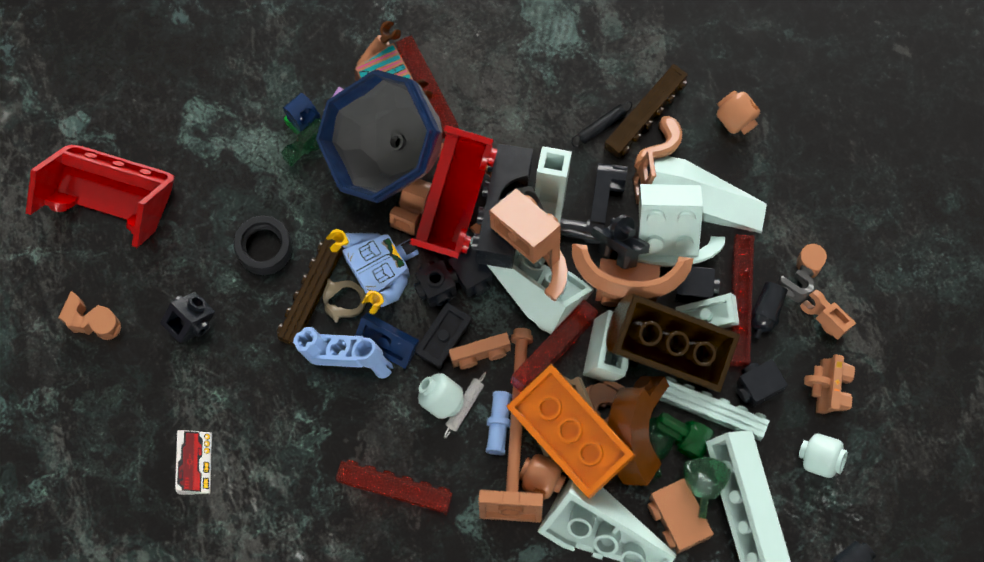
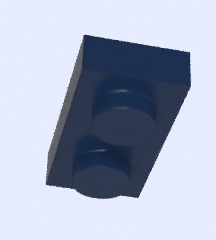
M366 313L361 318L355 336L372 339L382 349L383 356L405 369L410 364L419 342L418 339L369 313Z

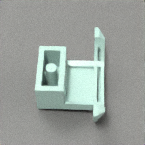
M640 184L639 238L650 244L649 253L639 255L637 263L674 267L680 256L693 258L692 265L713 258L721 252L725 246V237L711 236L709 243L702 249H699L703 214L701 185Z

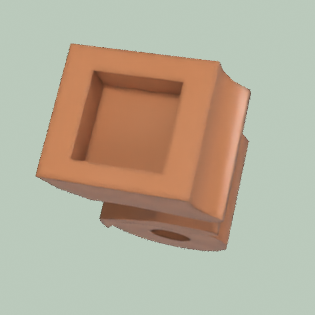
M419 179L402 190L399 201L400 207L394 206L390 212V227L415 236L432 183Z
M70 292L58 318L73 333L81 332L90 335L94 331L98 337L104 340L113 339L120 333L121 323L110 309L98 305L83 316L87 310L84 302L75 293Z

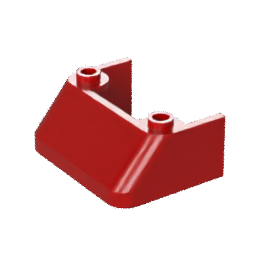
M445 125V141L416 238H412L410 244L458 259L461 253L467 254L472 237L467 235V231L487 165L493 167L498 149L493 148L494 140Z
M67 145L31 169L26 214L32 215L44 205L57 212L67 211V209L72 208L76 204L127 219L126 228L133 234L132 246L138 248L156 231L172 191L174 176L166 171L87 147Z

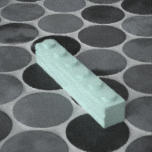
M666 377L670 386L660 401L734 431L752 430L754 439L759 441L763 439L770 421L766 419L765 415L757 412L755 414L750 413L744 406H733L726 399L720 398L718 400L713 398V395L709 392H698L689 384L681 385L676 383L677 380L674 378Z

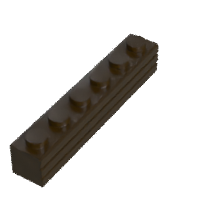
M673 64L605 141L604 148L618 159L621 155L625 156L631 149L630 145L633 141L636 143L641 138V132L651 127L654 117L656 115L659 117L665 110L664 106L667 103H672L676 97L675 93L685 88L688 83L686 81L688 74Z
M325 238L324 242L321 241L318 245V254L316 258H312L309 264L310 270L301 280L302 287L300 291L297 290L293 296L294 303L292 307L287 308L284 323L278 326L276 333L280 341L296 347L293 343L294 337L298 332L307 327L325 290L327 279L331 278L343 253V247L337 252L330 250V247L337 243L336 241Z

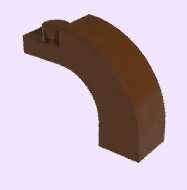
M640 376L634 383L633 388L619 389L611 406L608 426L636 455L617 473L625 485L647 486L662 465L650 442L649 421L654 407L670 386L665 376Z

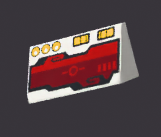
M187 430L177 431L175 490L178 494H210L212 433Z

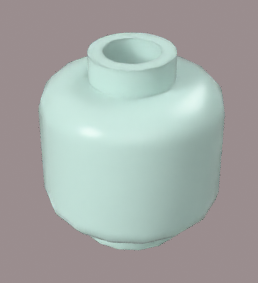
M438 373L431 377H426L419 385V404L439 419L453 417L462 408L464 403L463 390L461 386L445 374Z
M816 433L809 441H803L799 451V458L803 459V466L806 471L826 478H832L836 473H842L848 451L844 450L842 441Z

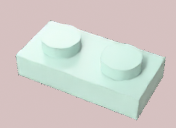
M732 293L676 307L677 311L722 328L739 325L736 296Z

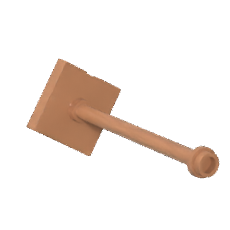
M516 328L511 335V342L516 344L512 400L525 389L527 346L533 343L531 330L527 328ZM512 413L506 491L480 490V519L542 523L543 494L518 492L522 424Z

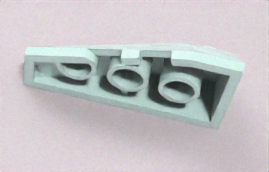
M670 156L655 159L656 177L652 184L701 185L703 222L758 233L762 232L766 203L685 159Z
M518 250L515 252L512 269L487 265L525 315L535 322L538 328L549 334H553L564 327L594 291L591 286L568 271L565 289L556 301H553L544 293L552 278L550 267L544 264L545 259L541 258L533 264Z
M571 479L561 489L538 529V533L559 546L571 551L578 548L593 553L592 557L602 560L603 556L620 562H673L676 558V554L608 491L601 488L589 499Z

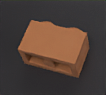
M686 478L651 493L649 498L651 503L647 504L649 511L655 521L660 519L665 531L661 532L663 539L670 549H675L677 554L713 536V532Z

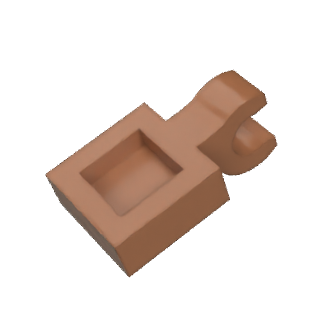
M815 290L809 295L814 299L815 306L808 300L800 305L805 313L810 315L817 314L816 320L821 323L824 331L834 336L837 340L856 324L835 302L830 304L819 290Z

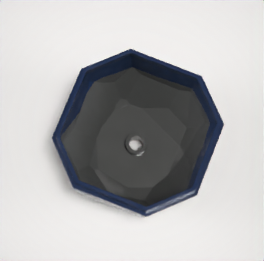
M375 69L327 100L316 140L340 192L379 203L400 192L430 172L441 152L442 127L439 116L416 81ZM400 138V145L396 147V141Z

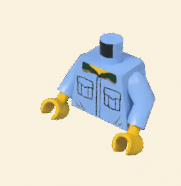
M335 229L326 237L327 240L333 239L337 242L330 247L332 252L339 251L341 247L346 248L342 250L344 258L366 294L362 304L367 302L372 304L369 311L371 314L377 313L380 307L399 300L408 284V277L410 276L405 261L419 254L416 246L410 244L411 239L395 247L388 234L344 233L342 230Z

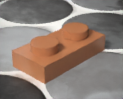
M506 332L450 349L449 355L453 368L460 366V369H467L477 365L478 360L488 357L489 360L503 358L507 355L506 352L511 351V343Z

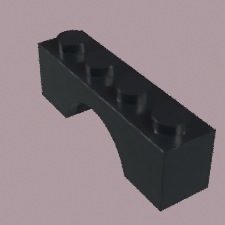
M497 144L498 151L493 167L488 166L487 172H492L490 181L485 180L482 198H487L485 207L480 206L478 211L477 224L481 225L480 234L474 233L471 251L476 252V263L512 269L516 249L490 228V209L503 200L510 191L528 186L533 149Z

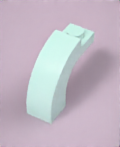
M542 146L536 174L535 193L544 208L543 211L554 215L560 223L572 152Z

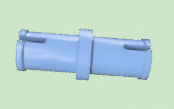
M494 391L492 395L491 417L487 418L489 434L486 453L505 455L507 429L510 428L509 409L506 406L511 402L512 394L506 391Z

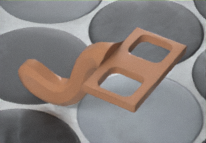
M664 116L659 122L660 130L664 134L666 142L641 150L635 159L634 167L636 173L633 177L636 204H639V179L641 184H652L656 177L654 159L671 155L681 144L682 129L675 118ZM648 165H649V167H650V174H649V176H648V171H647Z

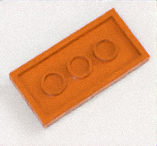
M552 364L506 406L589 499L636 456Z

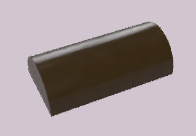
M630 293L622 298L613 312L607 330L606 346L611 353L721 392L740 334Z

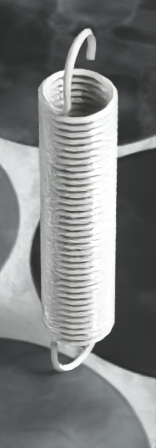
M486 372L482 374L479 380L474 378L463 395L464 403L462 408L446 422L448 429L445 432L444 438H447L450 432L447 434L449 428L456 432L462 424L465 416L473 406L472 404L484 387L481 381L484 379Z

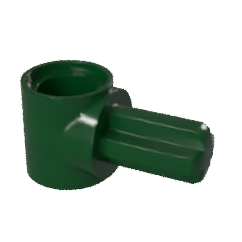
M664 412L656 419L655 427L675 439V445L678 446L677 450L691 459L702 461L708 449L706 441L711 440L715 433L711 428L696 421H688L684 424Z

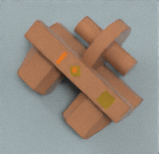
M835 354L833 358L821 359L820 366H814V375L804 377V384L812 387V397H817L816 413L826 414L833 411H846L852 407V396L849 393L841 392L842 383L852 382L855 367L845 363L844 356Z

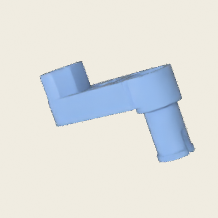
M305 327L294 337L293 343L296 345L297 350L311 364L357 368L367 367L371 368L375 375L381 379L388 377L392 373L389 370L393 369L392 363L383 356L382 349L370 338L319 334L312 327Z

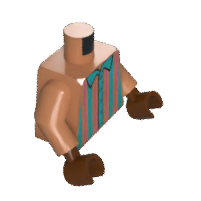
M385 21L381 25V35L375 38L357 62L355 67L356 81L375 69L413 79L394 43L389 45V40H397L401 36V31L398 29L389 34V30L394 25V22ZM421 79L416 81L422 90L429 85L428 82ZM425 90L424 93L428 100H430L433 94L431 91Z

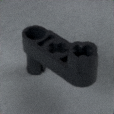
M598 163L591 220L588 219L587 222L561 218L560 237L585 240L584 243L599 245V240L591 235L592 228L596 226L600 229L605 228L609 192L624 193L628 167Z

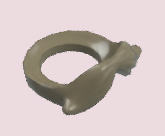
M330 278L327 279V285L323 292L325 313L333 318L335 323L340 318L358 316L366 303L362 304L366 295L364 290L353 281L333 282ZM346 287L355 289L361 298L359 306L355 309H345L329 304V299Z

